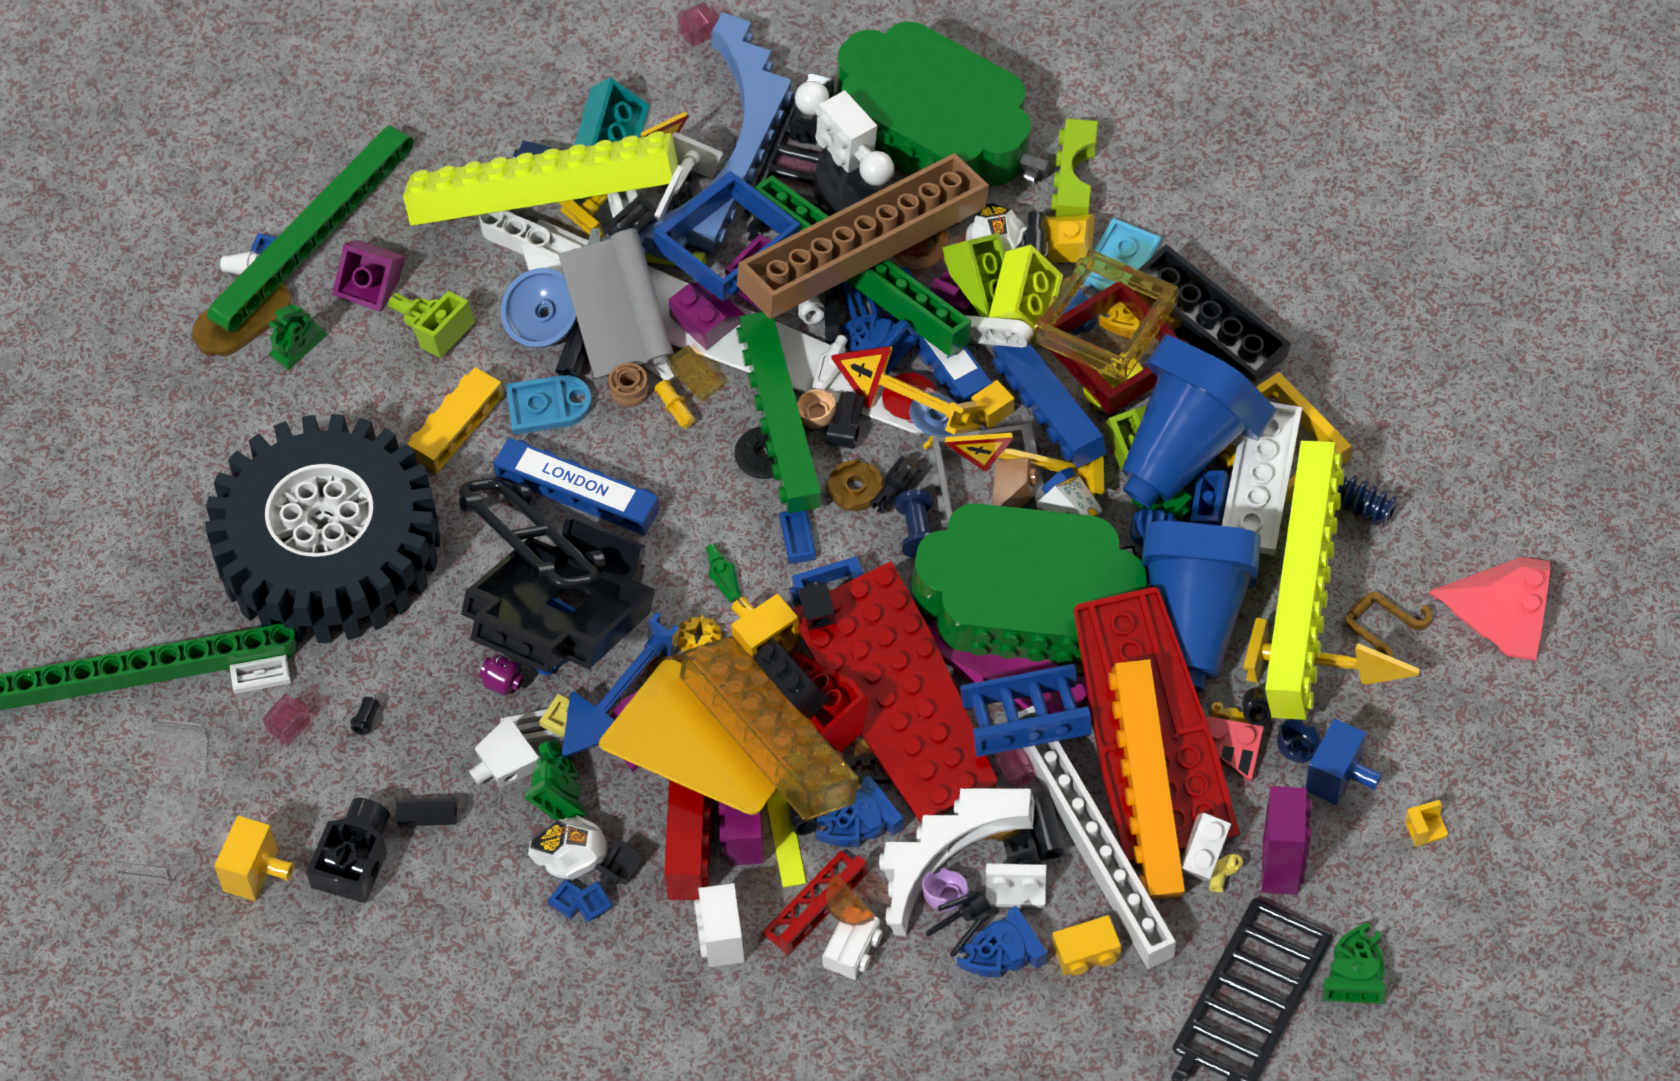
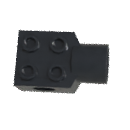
M354 798L344 819L327 822L306 871L311 888L366 904L387 855L382 834L389 820L390 812L383 805L367 798Z

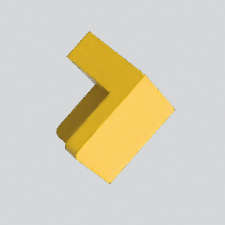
M1440 800L1407 809L1405 824L1415 847L1447 838L1448 832L1440 816L1442 809Z

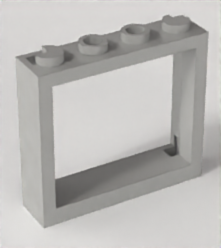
M1032 423L947 436L1012 433L1013 440L1007 447L1022 446L1023 452L1038 455ZM932 437V449L928 450L929 464L936 467V472H932L934 489H940L941 495L936 496L938 512H944L945 519L941 520L942 530H947L948 521L953 513L943 456L957 455L959 453L945 444L946 437ZM1033 467L1037 469L1039 476L1038 485H1034V497L1032 498L1034 510L1044 511L1037 504L1045 495L1041 489L1044 485L1041 468Z

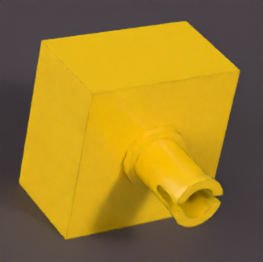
M778 593L755 609L746 597L739 598L742 604L736 600L731 607L732 611L740 618L731 624L734 652L754 675L763 669L752 657L772 637L788 652L800 645L798 616Z
M237 815L214 865L223 892L256 901L267 875L275 876L285 881L290 880L294 871V863L276 858L279 850L270 825Z

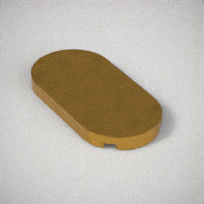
M282 283L233 333L207 319L208 310L203 312L194 322L192 329L197 348L206 355L213 356L214 354L223 357L232 355L271 328L268 324L270 321L275 322L278 316L274 313L277 309L290 305L291 297L287 286Z

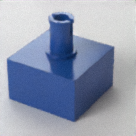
M1334 718L1309 763L1305 786L1306 792L1337 805L1351 779L1372 788V790H1376L1382 773L1360 764L1366 732Z

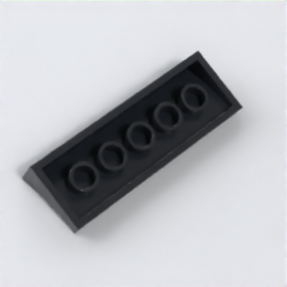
M1167 244L1130 277L1129 283L1254 383L1272 367L1287 358L1291 343Z

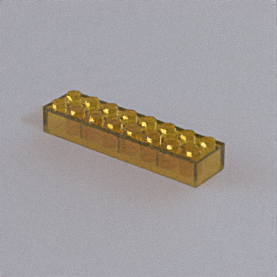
M733 636L683 652L680 671L682 681L804 821L854 804L859 777L804 715L785 697Z

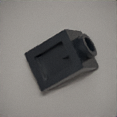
M1030 830L1017 833L1012 837L1002 840L1010 864L1041 865Z

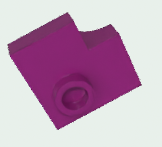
M945 270L940 279L934 278L930 284V291L963 315L971 316V303L949 272Z

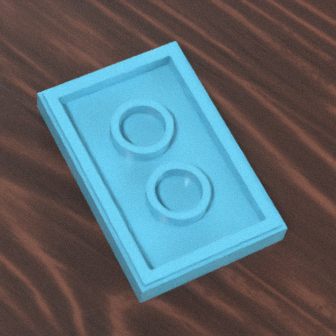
M1112 218L1091 254V260L1085 264L1078 276V282L1099 291L1106 289L1121 279L1129 286H1133L1129 283L1130 277L1155 254L1162 242V237Z

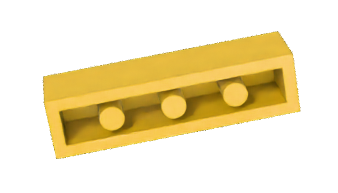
M476 367L469 374H465L461 378L458 387L452 393L445 396L438 410L427 417L424 426L418 432L411 435L408 445L415 452L417 463L423 464L424 467L437 474L504 397L501 382Z

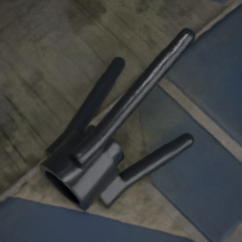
M972 890L965 896L939 905L938 911H943L962 904L959 907V911L926 931V936H931L960 917H963L968 922L971 920L975 921L950 952L951 957H955L979 926L989 919L987 913L990 911V904L981 892H974Z

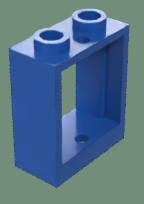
M857 556L793 575V587L789 588L793 604L798 603L799 606L802 605L799 589L804 588L808 583H828L847 576L851 581L863 575L864 573Z

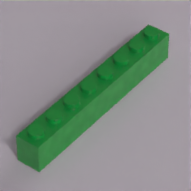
M764 312L740 316V327L736 328L737 340L739 344H744L745 350H742V359L744 366L750 367L751 372L747 373L750 389L755 388L757 395H753L756 412L761 411L763 418H759L762 435L767 434L769 441H765L768 458L773 457L775 464H771L774 481L779 480L781 487L777 488L780 504L785 503L788 514L821 508V492L775 319H770Z

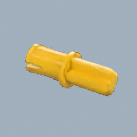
M669 380L659 382L655 386L654 391L665 404V410L674 416L682 428H690L695 423V418L686 407L684 397L677 394Z

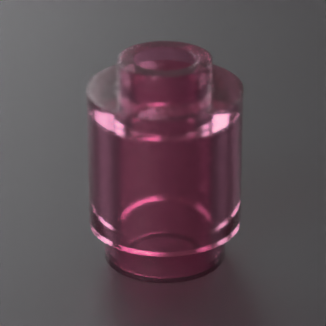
M1023 748L999 752L995 755V760L1005 777L1014 786L1025 785L1033 779L1035 775L1033 765Z

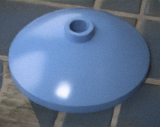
M537 268L521 274L508 286L501 302V320L505 330L516 342L526 347L545 348L560 342L571 332L577 321L564 274L554 269ZM546 310H550L549 315L543 317V313Z

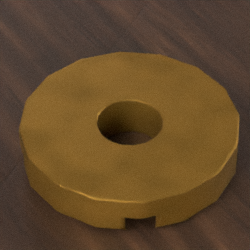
M850 460L836 466L830 473L831 476L827 484L830 499L838 507L847 511L869 509L871 507V500L875 498L883 487L882 476L878 469L868 462L867 464L860 463V460ZM851 481H860L863 484L857 490L850 489L847 485Z

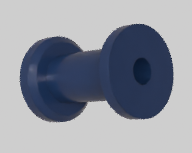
M921 489L909 490L901 493L894 500L895 510L905 515L908 537L903 540L901 548L903 554L910 558H916L919 543L931 533L927 511L932 508L934 499L929 491Z

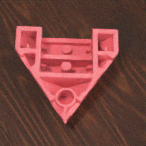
M1519 557L1429 591L1430 595L1437 600L1440 599L1450 608V611L1481 636L1487 637L1496 644L1499 650L1506 656L1536 661L1545 612L1550 561Z

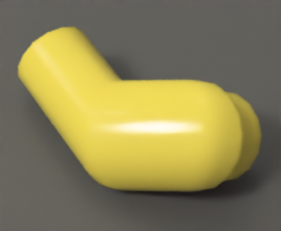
M1230 854L1217 860L1210 879V891L1223 892L1225 878L1236 873L1243 866V859L1240 855Z

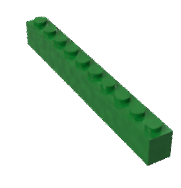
M773 175L754 187L755 190L799 222L800 231L829 217ZM888 259L846 280L898 320L902 319L908 322L917 334L947 356L951 357L968 344L972 321Z

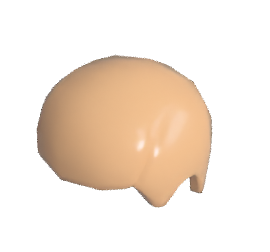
M821 389L809 390L802 394L797 401L803 425L811 429H822L828 426L831 420H834L837 404L832 393H827Z

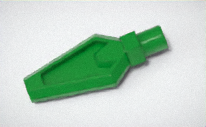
M715 543L709 544L705 548L709 556L707 560L710 564L708 575L730 603L735 602L741 596L734 564L725 559Z

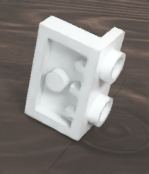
M986 864V898L990 907H1014L1015 905L1017 907L1031 908L1045 907L1046 865Z

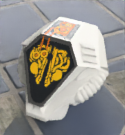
M991 202L986 203V208L977 213L974 223H971L966 230L965 238L967 241L1000 233L1004 252L1021 247L1022 233L1027 229V226L1016 217L1012 209Z
M576 815L574 818L558 819L530 840L528 856L537 865H545L546 871L551 875L561 879L573 880L595 869L596 864L601 863L606 858L608 845L604 834L597 825Z

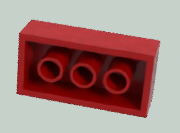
M669 780L664 869L668 900L700 899L698 888L710 887L708 863H711L709 837H712V819L710 818L711 811H713V799L672 780Z

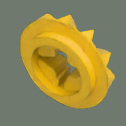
M703 615L695 618L690 616L687 621L680 623L678 647L682 652L692 657H704L717 650L722 640L720 626L715 623L713 618L708 619ZM699 627H701L703 636L700 637L698 644H696L693 634H696Z

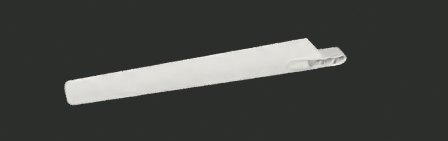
M506 210L479 215L483 237L523 254L528 271L537 268H550L564 274L558 253L587 246L588 244L587 239L540 219L537 223H533ZM648 266L670 343L742 371L751 372L749 366H744L742 350H745L743 343H738L736 328L706 351L669 316V298L688 283ZM733 303L745 315L756 313ZM775 321L793 389L802 393L813 390L812 386L819 356L827 352L831 345ZM841 371L825 390L827 393L833 394L837 405L841 392L850 391L855 393ZM890 371L888 375L894 377L899 374ZM882 385L879 387L873 407L866 408L863 404L862 415L914 434L925 433L917 428L914 423H909L907 420L893 416L883 407L882 391L884 386Z

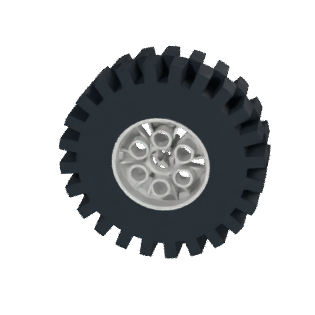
M331 414L328 431H320L315 415L303 416L302 434L293 436L287 422H281L274 425L277 443L270 446L260 433L248 440L252 460L238 451L232 454L228 459L232 476L219 472L214 481L217 497L209 496L206 509L210 521L205 522L206 533L226 594L232 603L238 602L241 614L249 621L258 616L262 627L283 623L285 628H293L297 642L303 641L307 626H312L318 643H332V625L342 624L347 640L361 637L358 619L367 616L375 630L381 629L388 624L385 606L389 605L402 615L411 607L408 590L419 595L423 593L428 585L425 570L434 572L438 561L435 547H440L441 543L439 521L427 472L423 464H417L415 452L408 444L399 448L396 434L385 428L376 438L372 422L359 418L352 433H349L345 416L339 414ZM347 532H351L358 535L355 538H353L350 535H348ZM292 536L284 543L281 541L283 538ZM318 547H320V551H323L324 553H317Z

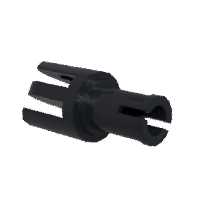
M1031 211L1027 216V229L1022 233L1021 247L1032 245L1046 258L1048 254V233L1043 230L1044 214L1040 211Z
M903 455L897 459L882 478L883 487L870 502L873 509L880 502H883L877 510L879 513L884 514L894 499L901 493L909 491L923 473V470L919 468L909 479L908 483L905 484L903 479L915 465L910 461L898 477L893 475L906 457Z

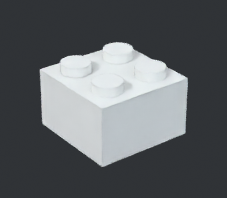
M734 883L698 888L700 899L694 900L701 957H708L709 967L744 963Z

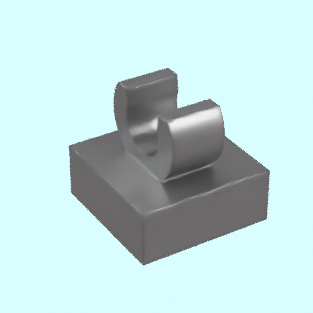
M1025 153L1020 160L1021 168L1025 171L1023 180H1025L1026 184L1035 186L1039 176L1048 177L1051 170L1049 161Z

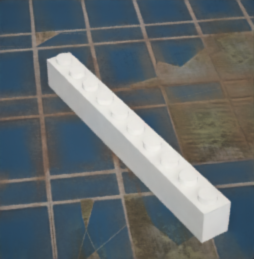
M1034 706L1018 712L1020 720L1037 717ZM1059 741L1020 748L1046 795L1052 798L1057 814L1147 969L1173 958L1176 941Z

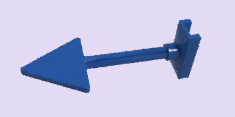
M656 612L649 620L648 641L644 645L645 649L597 706L592 705L575 692L570 693L562 756L566 758L599 745L600 738L615 721L607 715L608 711L654 656L657 657L661 653L671 659L677 652L679 627L674 625L670 631L660 625L661 615Z

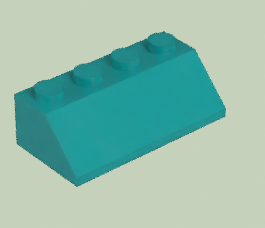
M612 77L592 86L574 145L592 146L603 140H610L611 142L622 141L623 138L628 136L640 138L650 105Z

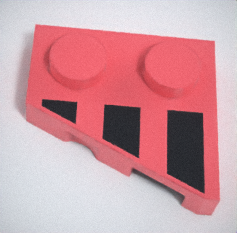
M1206 716L1220 760L1243 775L1244 779L1252 782L1264 734V726Z

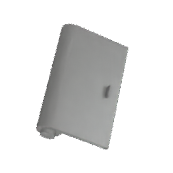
M637 229L623 230L613 234L611 239L558 253L594 379L610 375V372L616 366L623 363H634L639 366L654 363V366H658L670 361L669 357L674 353Z

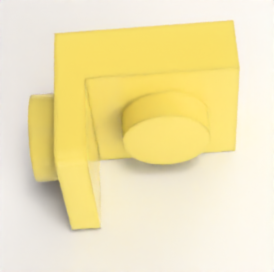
M557 694L540 719V726L564 738L570 697L565 698Z

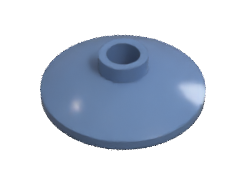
M929 393L948 403H956L954 400L943 394ZM915 400L911 402L909 415L917 428L936 437H947L952 434L945 431L949 420L945 417V414Z

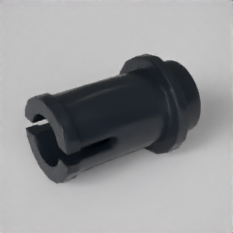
M368 696L363 698L356 716L350 720L353 732L359 735H366L367 732L372 730L373 726L371 723L377 709L380 707V703L376 699Z

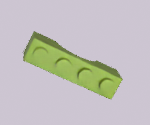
M1066 119L1065 129L1059 130L1058 145H1063L1062 151L1057 150L1056 166L1060 167V172H1055L1054 188H1058V194H1052L1051 210H1056V216L1089 214L1091 186L1079 180L1073 170L1081 162L1095 158L1098 121Z

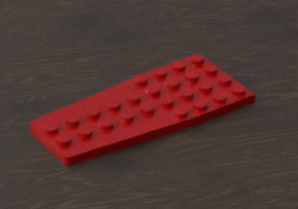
M892 561L829 591L836 620L834 625L808 631L802 605L792 609L798 616V631L813 659L820 665L828 669L831 668L844 677L853 679L867 696L866 714L863 730L860 735L919 823H922L923 815H943L953 810L955 800L960 798V789H992L997 786V778L987 756H976L972 722L965 707L963 708L959 693L933 635Z
M1151 587L1077 604L1073 610L1101 774L1120 847L1128 861H1135L1134 846L1138 845L1136 834L1132 835L1130 831L1129 818L1133 817L1132 805L1127 806L1125 788H1129L1128 777H1123L1121 770V759H1125L1123 747L1119 748L1117 743V730L1121 729L1119 719H1114L1112 702L1116 701L1115 690H1110L1108 673H1112L1115 663L1150 660L1178 849H1185L1196 817L1201 813H1206L1231 823L1226 839L1239 837L1240 832L1218 751L1159 589Z

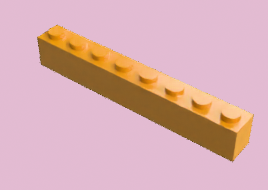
M1150 660L1115 663L1112 673H1108L1110 690H1115L1116 701L1112 702L1114 719H1119L1121 730H1117V743L1119 748L1123 747L1125 759H1121V770L1123 777H1128L1129 788H1125L1127 806L1132 805L1133 817L1129 818L1131 834H1136L1138 846H1134V859L1136 864L1141 865L1142 875H1138V878L1151 900L1181 897L1185 889Z

